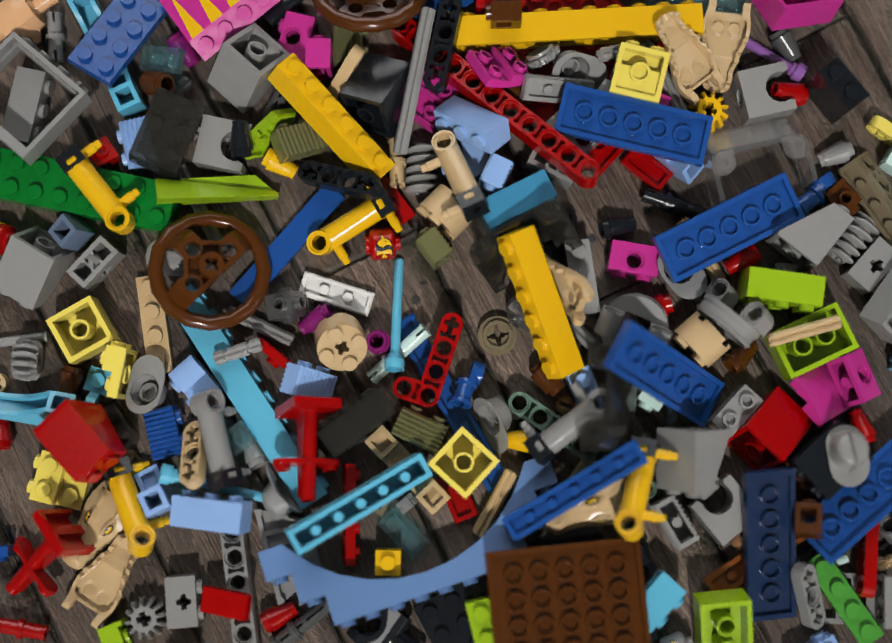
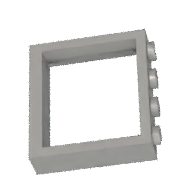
M13 31L0 44V72L22 51L75 96L27 147L0 125V140L31 166L92 103V100L87 94L89 90L80 81L74 83L70 79L71 74L61 65L55 67L51 63L53 59L43 50L40 52L36 51L33 48L35 44L28 37L23 36L21 38Z

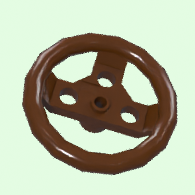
M328 0L312 1L317 13L334 26L353 32H381L400 27L416 17L428 0H409L408 2L405 0H345V4L339 10L331 5Z
M215 211L187 214L168 225L153 244L147 267L151 292L164 312L187 327L206 331L234 327L252 316L268 294L272 274L267 248L255 230L233 215ZM214 226L228 229L231 232L220 241L201 240L191 229ZM189 244H196L200 248V253L196 256H190L186 253L185 248ZM232 245L236 249V254L232 257H227L222 253V247ZM169 248L174 250L183 259V276L175 282L170 290L166 287L163 273L166 253ZM250 250L253 253L257 271L254 287L241 305L228 313L212 316L193 313L188 310L192 303L246 252ZM208 265H212L215 267V270L210 269L208 271L206 270V267ZM189 279H196L200 284V288L197 291H189L185 287V282Z

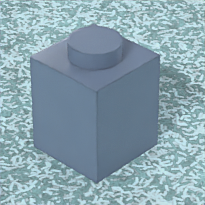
M62 213L48 230L49 234L61 248L79 252L83 250L95 235L81 217Z

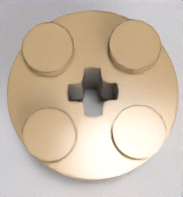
M440 184L419 204L416 211L424 219L428 218L431 221L429 224L430 228L437 227V231H440V234L451 243L472 221L467 223L463 213L443 220L441 213L457 205L458 201L452 195L453 191Z
M695 311L674 330L676 335L673 337V340L682 349L688 348L692 352L689 357L695 364L702 368L704 366L709 368L731 346L729 344L723 345L722 343L726 339L707 319L704 321L700 320L698 317L701 314Z
M336 313L327 319L324 318L317 325L314 338L320 362L326 367L337 371H353L356 369L367 353V341L359 321L352 315Z

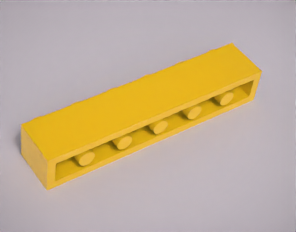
M294 52L279 63L267 79L349 169L373 174L380 180L396 165Z
M534 225L521 227L497 237L499 252L504 258L507 274L512 280L516 291V299L521 305L525 316V323L533 338V346L538 352L542 363V370L547 379H563L584 368Z

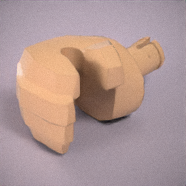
M3 0L0 2V43L13 31L21 38L23 36L30 37L35 45L42 41L41 29L46 25L42 13L58 3L59 0Z

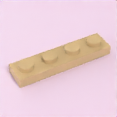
M137 277L135 279L145 354L158 357L164 364L165 373H170L174 370L168 316L151 292L149 277Z

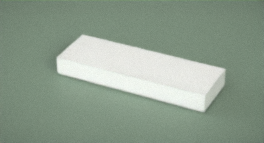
M308 271L304 272L298 290L303 291V296L306 298L327 303L328 305L365 317L369 316L376 295L373 292Z

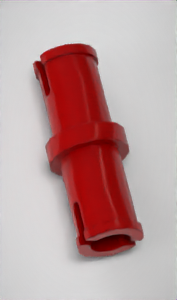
M0 617V633L14 635L16 639L25 637L45 641L47 638L49 625L27 622V619L23 618L14 620Z

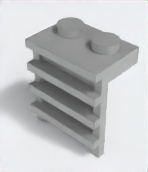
M841 572L844 578H848L849 585L856 593L857 573ZM878 573L875 596L873 598L863 597V604L878 626L884 629H892V576ZM834 608L833 618L825 619V624H844Z

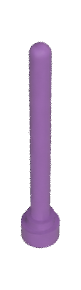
M749 38L745 46L771 63L786 61V72H788L786 75L790 76V80L795 83L800 82L809 68L801 62L799 64L789 62Z

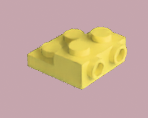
M633 40L621 42L614 64L609 92L658 104L671 53L665 52V49L659 46L642 47L640 46L641 43Z
M111 340L110 345H107L106 350H103L101 353L100 364H102V370L112 371L111 376H108L105 382L106 397L125 399L130 372L139 355V351L132 350V345Z
M42 450L41 454H37L34 459L33 468L37 469L35 478H31L27 485L26 491L30 493L29 499L81 511L85 505L90 484L75 482L48 450Z

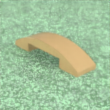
M383 425L364 441L388 467L411 455ZM432 476L410 489L432 515L451 498Z

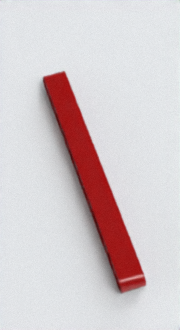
M413 19L401 25L405 26L403 30H396L398 27L390 29L393 40L410 54L413 52L418 23ZM431 34V37H430V42H429V47H428V52H427V57H426L425 65L427 64V60H428L429 50H430L431 41H432V36H433L432 34ZM445 51L438 52L437 54L442 56L435 59V62H444L447 59V53ZM454 53L451 70L459 68L460 71L457 73L450 72L448 83L475 105L508 118L512 134L580 187L591 189L597 185L600 168L594 159L502 88L486 87L471 65L457 53ZM433 67L438 75L439 69ZM473 82L479 84L477 87L474 88L468 86ZM489 97L498 98L495 102L486 101ZM514 111L517 113L513 117H508L505 115L507 112ZM527 126H533L536 128L532 132H527L524 130V128H526ZM546 141H553L555 143L551 147L543 145ZM567 155L575 158L571 162H565L562 160V158ZM588 170L592 171L594 175L592 177H584L582 172Z

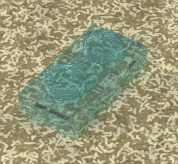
M143 45L139 69L182 75L186 50Z
M396 506L377 523L411 559L430 542Z

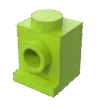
M122 618L98 629L97 632L101 643H132L133 636L129 634L130 629L126 628L124 624L128 618Z

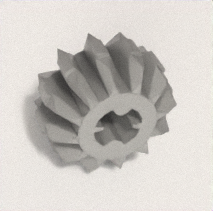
M32 339L16 341L10 361V370L13 378L22 381L37 380L39 378L44 360V350L42 349L41 342Z
M142 596L139 598V602L132 601L130 603L132 609L125 611V614L131 617V619L126 620L124 624H132L133 626L129 630V634L138 631V639L141 640L146 635L147 639L151 640L154 638V633L157 635L163 633L161 626H166L167 620L162 617L167 615L166 610L161 611L160 608L164 606V602L161 601L155 605L156 597L154 596L150 597L149 600ZM144 614L150 616L151 620H143L142 616Z

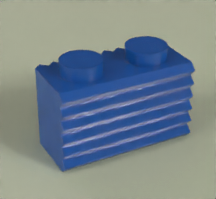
M170 405L153 409L143 414L153 461L181 455L183 438L181 424L184 423L182 410L177 409V405Z

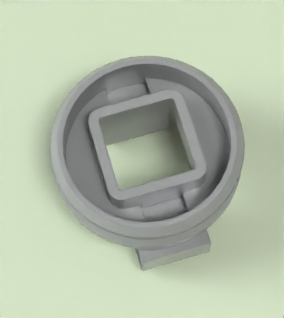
M724 278L713 280L704 291L705 295L702 302L697 304V311L721 333L745 349L750 348V344L757 340L760 335L765 337L774 325L773 316L760 302L748 304L739 315L731 310L738 302L739 295Z
M628 293L617 297L609 305L604 304L594 331L601 335L602 341L609 351L618 335V329L625 312L651 321L648 332L668 345L673 331L669 330L668 317L665 310L652 297L641 293Z

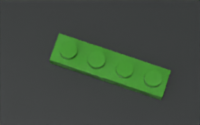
M818 552L804 561L814 565L820 590L857 643H873L884 635L835 563L830 566Z

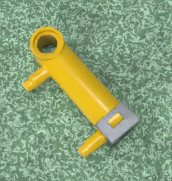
M99 140L90 143L84 149H80L74 144L54 159L64 173L80 189L110 230L120 235H127L132 232L136 221L134 215L128 211L126 206L133 202L140 195V192L137 188H134L119 199L89 159L90 156L102 147V143ZM124 215V223L121 226H116V218Z
M383 188L378 198L364 201L320 230L312 232L306 241L307 248L315 255H328L335 251L338 258L346 266L351 261L342 244L382 219H387L396 233L401 232L403 228L395 215L400 209L388 189ZM321 236L326 240V246L322 250L316 245L317 239Z
M632 436L631 441L636 440L649 463L626 476L620 510L615 518L617 531L624 540L629 542L637 541L643 536L644 520L666 522L665 514L649 511L646 508L655 465H658L659 459L668 461L678 460V453L661 449L656 439ZM628 521H635L636 524L633 529H624V525Z
M125 456L120 458L115 466L110 467L103 474L107 488H110L127 537L128 550L133 556L141 558L146 557L153 550L156 539L154 530L168 525L170 517H159L148 521L137 497L139 493L133 479V474L150 467L151 464L149 461L131 464L129 457ZM142 537L145 538L148 541V543L138 544L135 541V539Z

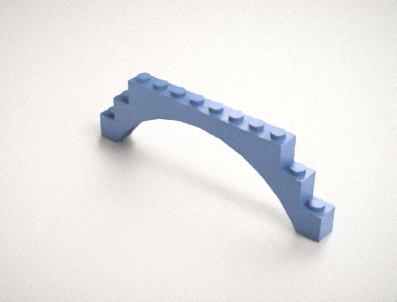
M535 459L525 461L512 497L498 520L479 541L453 560L429 571L392 579H364L340 575L313 565L283 544L257 553L267 583L273 582L274 586L289 582L288 577L292 576L300 604L307 603L308 607L323 603L322 598L326 597L334 626L341 625V628L344 629L356 625L355 619L365 616L366 620L381 616V610L390 608L391 612L405 608L404 602L414 599L416 604L430 599V593L439 591V594L442 595L454 591L453 585L463 582L465 587L479 582L477 577L486 574L484 552L527 548L524 538L514 542L502 519L537 498L535 492L543 495L553 489V486H556L558 481L551 461L544 466L538 464Z

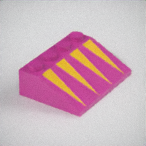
M159 0L182 34L204 61H207L218 52L223 42L251 25L280 1Z

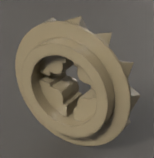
M493 316L481 324L478 331V341L482 349L489 354L503 355L511 351L515 346L517 330L507 318ZM495 325L500 333H508V335L501 338L500 346H498L495 339H487V337L494 334Z

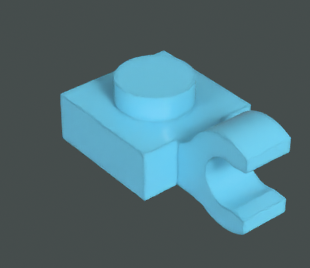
M91 365L83 389L90 392L84 402L99 404L101 396H107L105 382L107 377L111 376V371L102 370Z

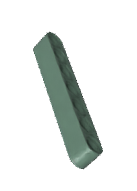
M515 392L508 398L507 406L510 411L522 420L527 421L540 432H543L561 418L524 392ZM521 396L525 399L526 405L523 410H516L513 407L512 400L514 397ZM542 410L546 414V421L543 424L534 422L533 414L535 411ZM585 433L564 447L590 465L596 463V456L599 453L604 452L606 455L612 453V451ZM579 438L587 441V449L582 453L575 449V442ZM653 479L648 499L652 498L657 492L656 483Z

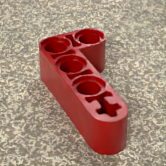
M451 312L442 317L421 381L405 376L399 377L393 383V392L397 397L424 407H433L438 403L463 330V321L460 315ZM452 318L456 319V324L459 325L458 328H453L451 332V337H456L454 341L449 337L441 336L442 332L447 335L448 325L445 323L446 321L450 322ZM448 342L451 345L450 353L447 355L439 354L437 352L438 344ZM434 365H439L443 368V375L439 379H433L429 375V370ZM402 381H408L411 384V391L407 395H401L398 392V385ZM425 389H432L435 392L436 396L433 402L425 403L422 400L421 395Z

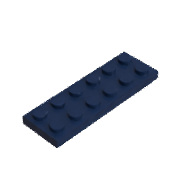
M790 466L742 471L744 590L752 600L753 622L797 617V601L791 580V570L796 563L795 469Z

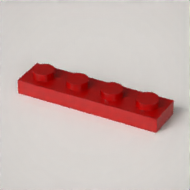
M342 463V495L356 488V484L360 482V470L356 468L354 463ZM359 520L342 530V564L344 566H355V560H359L360 557L359 544H356V534L360 532Z

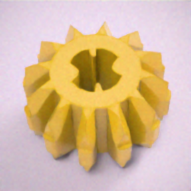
M701 92L699 102L694 106L690 104L687 106L688 111L706 115L705 109H709L710 116L714 117L710 133H713L715 128L721 129L724 126L723 121L728 119V114L724 112L728 109V105H721L724 98L721 96L715 99V92H711L709 96L705 92Z

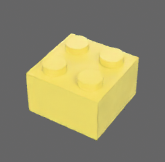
M91 295L46 320L69 364L80 365L106 350V346L110 345L111 340L121 341L99 299Z
M462 426L428 465L466 499L500 460Z

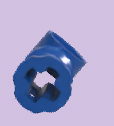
M828 171L812 182L808 191L799 198L797 197L805 217L818 204L823 205L826 202L822 192L837 181L831 171Z
M474 360L468 378L458 377L456 379L457 388L455 395L450 399V403L453 406L461 409H470L472 407V394L480 385L486 364Z

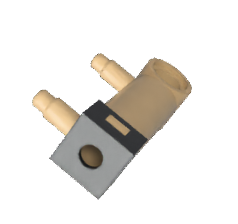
M449 130L438 131L431 140L437 157L421 165L420 169L422 173H425L440 166L442 167L458 204L442 212L441 216L443 220L463 213L468 223L489 213L490 210L455 135Z

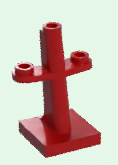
M293 396L275 408V419H294L296 421L297 458L273 459L272 467H275L276 472L290 471V467H297L298 498H300L302 503L316 501V468H322L323 473L337 472V467L340 465V460L317 458L318 420H323L342 408L341 398Z
M38 509L31 516L45 539L35 551L31 542L23 536L17 537L14 541L13 550L20 556L23 565L5 585L8 593L17 595L19 592H24L35 580L38 584V590L43 596H53L58 591V586L45 571L46 567L56 557L89 555L96 549L93 544L85 545L81 539V536L86 533L81 524L73 525L68 517L73 513L71 509Z

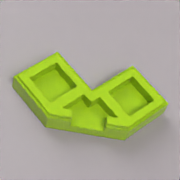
M292 108L271 111L250 131L254 150L252 151V156L245 159L265 157L270 143L269 137L275 131V127L283 123H289V126L293 125L297 112Z

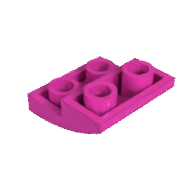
M493 45L490 52L480 50L479 52L469 49L465 56L486 87L509 88L520 86L523 83L524 73L530 74L527 70V65L517 57V52L508 46L502 48Z
M425 66L414 122L433 134L437 128L435 125L434 109L453 95L458 97L460 92L449 83L441 93L434 94L430 92L424 84ZM436 74V78L430 82L433 86H436V83H441V80Z
M824 364L794 378L790 383L797 394L807 402L802 410L819 428L849 409L844 407L829 370Z

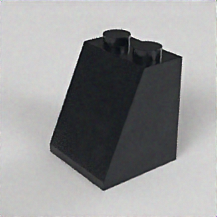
M367 52L339 91L343 107L366 132L389 138L394 136L399 122L410 62Z
M838 56L817 71L804 84L809 89V98L831 125L871 95Z
M839 420L829 421L820 428L817 427L787 460L792 468L795 469V477L799 480L803 479L809 485L807 490L816 499L830 500L844 487L832 477L826 451L828 433L834 427L843 425ZM869 454V461L871 462L874 458Z

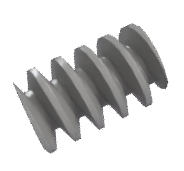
M412 144L407 152L411 157L406 159V163L410 166L406 168V173L410 175L406 178V183L411 186L406 187L405 192L412 196H428L430 194L429 190L436 188V185L429 183V180L436 179L437 175L430 173V171L422 173L420 166L437 156L430 154V151L434 150L432 144Z
M861 211L855 213V219L829 250L827 255L832 260L840 264L847 263L853 265L854 261L850 256L859 258L861 255L857 248L863 251L867 249L863 241L867 243L873 242V238L869 234L874 236L880 234L874 221Z

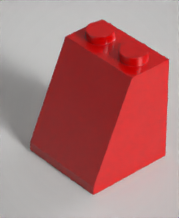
M779 386L762 397L764 402L735 434L729 438L727 443L753 470L771 469L784 462L814 423L802 408L790 398L789 394Z
M65 399L33 430L38 440L75 482L91 484L99 481L102 475L110 467L115 466L119 459L127 452L101 404Z

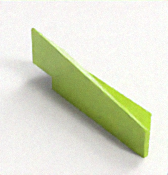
M256 175L181 178L180 181L155 179L157 204L182 203V205L263 201L277 200L279 197L277 191L272 190Z

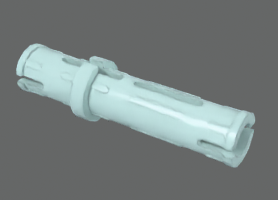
M422 323L401 341L400 354L402 359H405L424 340L431 336L430 331H426L427 328ZM387 353L381 356L382 360L366 372L368 377L372 376L370 380L375 384H378L389 373L384 370Z

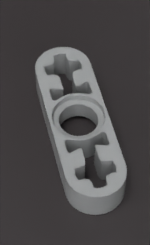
M798 561L792 567L791 580L801 622L806 627L819 630L825 623L826 613L816 569L812 564Z

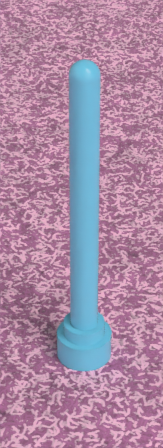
M400 257L394 261L390 354L387 355L384 362V370L391 373L403 372L405 367V360L402 359L400 354L404 260Z
M163 463L158 483L164 485L174 484V482L181 483L179 481V472H177L178 469L173 468V465ZM206 478L199 488L208 489ZM239 486L215 490L216 492L241 495L245 499L262 502L263 492Z

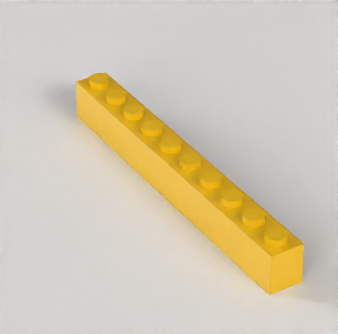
M688 0L670 5L669 2H659L654 6L636 3L631 5V7H621V5L614 4L598 9L596 6H585L579 10L562 7L557 11L539 8L533 10V12L522 11L521 28L491 29V21H486V12L484 15H474V13L465 12L462 15L456 53L468 52L469 49L490 51L493 45L502 48L508 46L512 49H533L548 43L558 44L559 47L619 44L626 42V40L643 43L651 39L653 42H662L655 29V24L662 15L668 12H680V18L686 24V27L693 29L694 33L701 37L704 33L702 3Z

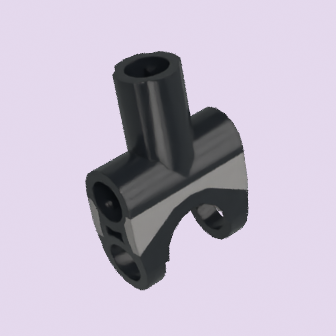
M390 608L381 610V625L373 632L359 631L352 626L347 630L348 636L355 643H419L405 633L413 620L400 609L391 612Z

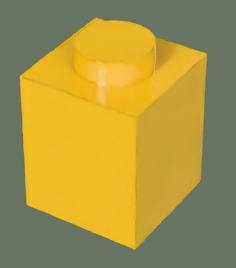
M377 547L375 550V576H401L402 548Z

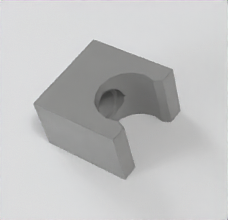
M786 61L737 71L733 76L732 87L742 126L786 117L797 109L796 100L776 101L766 91V82L777 80L787 70Z
M203 114L192 160L198 168L233 176L247 174V169L241 162L232 161L226 157V149L230 143L232 121L234 120ZM247 123L250 132L254 127L252 124Z
M723 473L719 476L718 482L726 493V501L720 510L710 513L701 502L694 499L685 504L713 540L721 546H725L743 531V489L730 474Z

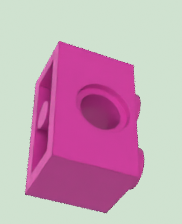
M286 11L285 18H281L279 23L281 35L279 41L276 42L290 54L294 52L304 65L306 38H312L316 34L318 26L316 18ZM297 36L300 38L297 44L288 43L291 37Z
M314 35L312 38H306L305 66L319 81L332 82L335 77L333 44L331 38H327L324 35Z
M613 239L609 244L605 272H611V276L615 278H625L628 275L634 276L636 281L649 283L650 279L654 280L658 275L657 259L659 254L655 246ZM629 256H634L638 259L639 265L637 268H631L627 264Z
M862 347L826 363L845 408L865 403L882 394Z

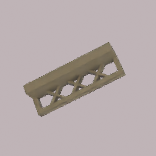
M865 151L837 170V173L862 198L859 202L860 205L874 221L887 243L892 246V184L869 152Z

